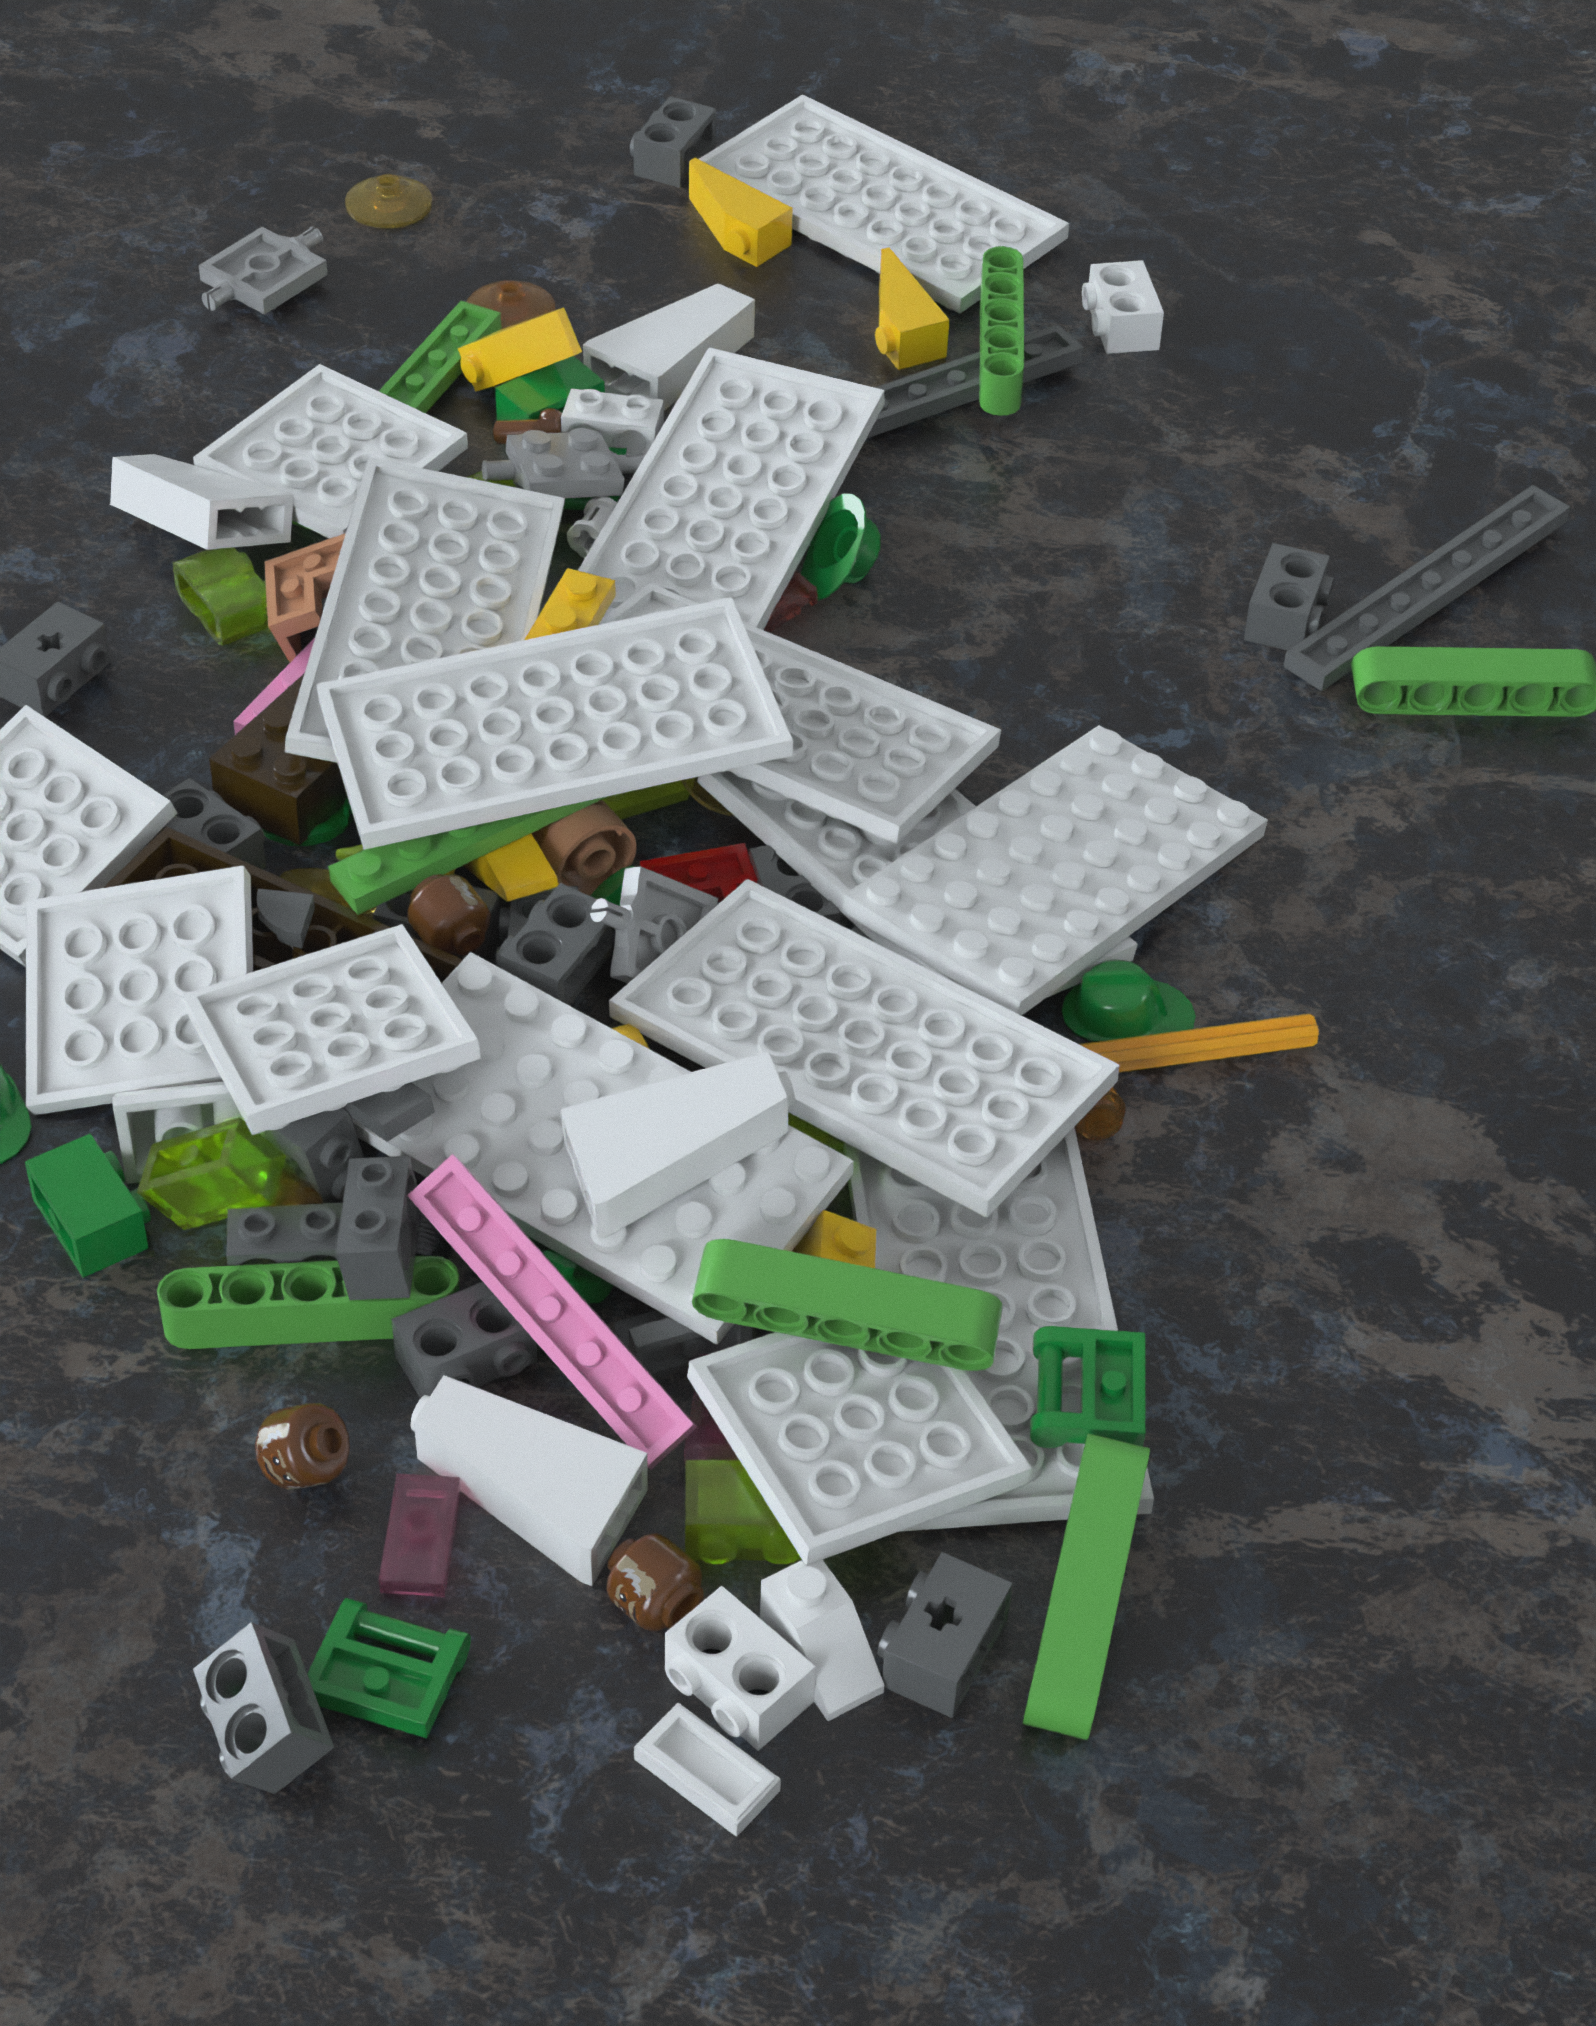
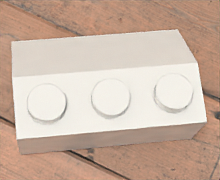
M224 1081L116 1093L112 1097L127 1184L277 1166L264 1131L254 1135L251 1134Z

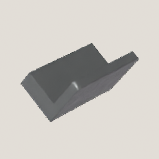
M655 1310L617 1321L615 1323V1335L647 1371L657 1379L688 1370L690 1360L752 1340V1327L734 1324L717 1345Z

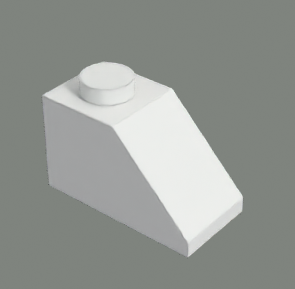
M823 1559L809 1565H805L803 1560L761 1580L760 1619L816 1666L814 1702L827 1721L884 1693L885 1685L853 1601Z

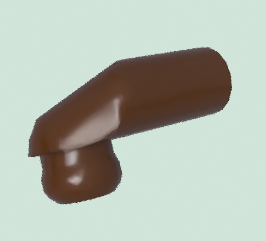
M548 408L541 411L539 419L498 420L493 428L494 439L498 445L506 444L507 435H519L530 430L562 433V412L557 409Z

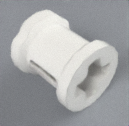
M605 496L590 499L584 508L582 520L576 521L568 530L567 541L570 547L581 557L585 558L617 505V502Z

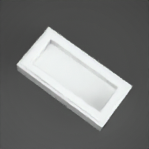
M677 1703L634 1747V1760L736 1837L780 1792L781 1779L680 1703Z

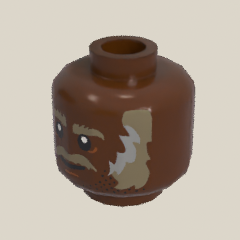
M436 874L420 882L411 894L407 915L409 923L423 942L454 956L468 955L482 945L491 918L489 908L464 877L455 874Z
M308 1403L278 1409L267 1416L258 1429L255 1441L256 1459L265 1477L272 1484L283 1489H301L327 1484L341 1474L348 1462L350 1452L349 1433L343 1419L332 1408L321 1403Z
M653 1533L645 1535L637 1541L633 1538L627 1539L612 1553L608 1562V1569L611 1570L607 1581L608 1596L618 1608L640 1627L649 1631H659L666 1627L670 1629L702 1602L704 1591L701 1588L702 1572L699 1564L669 1538Z

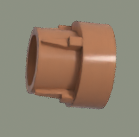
M603 800L531 833L555 872L558 884L578 886V891L589 896L610 875L621 868L631 866L636 854L634 835Z

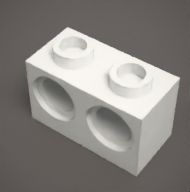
M1143 260L1091 264L1089 283H1083L1082 303L1084 309L1090 310L1092 314L1094 336H1100L1106 354L1159 350L1164 311Z
M571 389L561 415V432H570L576 428L600 431L608 447L627 448V455L640 453L646 455L664 424V400L646 398L642 395L628 396L604 393L594 389Z
M723 1586L719 1587L665 1633V1671L672 1684L687 1696L694 1694L711 1709L716 1722L726 1733L733 1737H743L757 1751L814 1703L816 1666ZM706 1649H717L722 1652L717 1654H707L701 1651ZM754 1689H761L768 1691L770 1693L765 1695H753L748 1693V1691Z

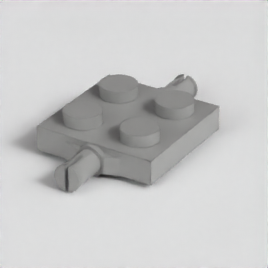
M261 227L199 265L200 280L214 287L202 294L203 304L207 309L214 311L225 302L236 299L264 315L327 276L326 259L309 251L322 244L323 236L319 229H315V227H310L299 236L290 238L277 235Z
M576 428L565 433H546L539 430H530L519 435H507L506 454L509 460H484L482 463V475L484 481L512 479L513 482H516L524 490L562 498L621 496L624 488V477L622 474H635L645 455L643 453L617 455L609 450L600 431H592L586 428Z
M641 866L625 869L620 906L600 898L594 902L591 910L597 911L591 913V918L594 922L610 926L616 931L610 977L629 983L717 906L718 898Z

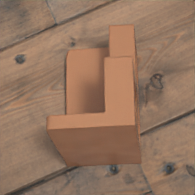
M346 533L264 562L268 627L289 662L302 651L300 632L319 626L323 613L322 599L328 596Z

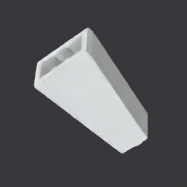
M715 284L588 340L583 344L584 365L605 381L606 393L628 396L642 395L646 398L664 400V410H666L679 399L709 347L735 353L754 337L755 299L721 284Z
M156 454L113 457L110 505L207 550L291 542L294 494L288 491Z
M769 1051L560 1109L564 1144L598 1239L614 1234L788 1133V1108L796 1105L795 1094L788 1073L786 1071L777 1073Z
M443 1375L431 1396L424 1395L421 1397L412 1414L410 1426L415 1431L417 1459L577 1580L593 1586L648 1490L646 1452Z

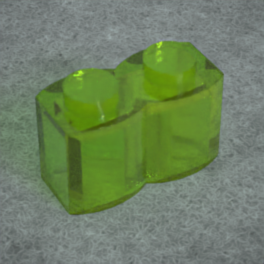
M234 547L210 549L172 562L177 593L190 612L199 617L204 628L216 643L223 646L269 628L266 581H262L254 572L253 565L244 552L238 553Z

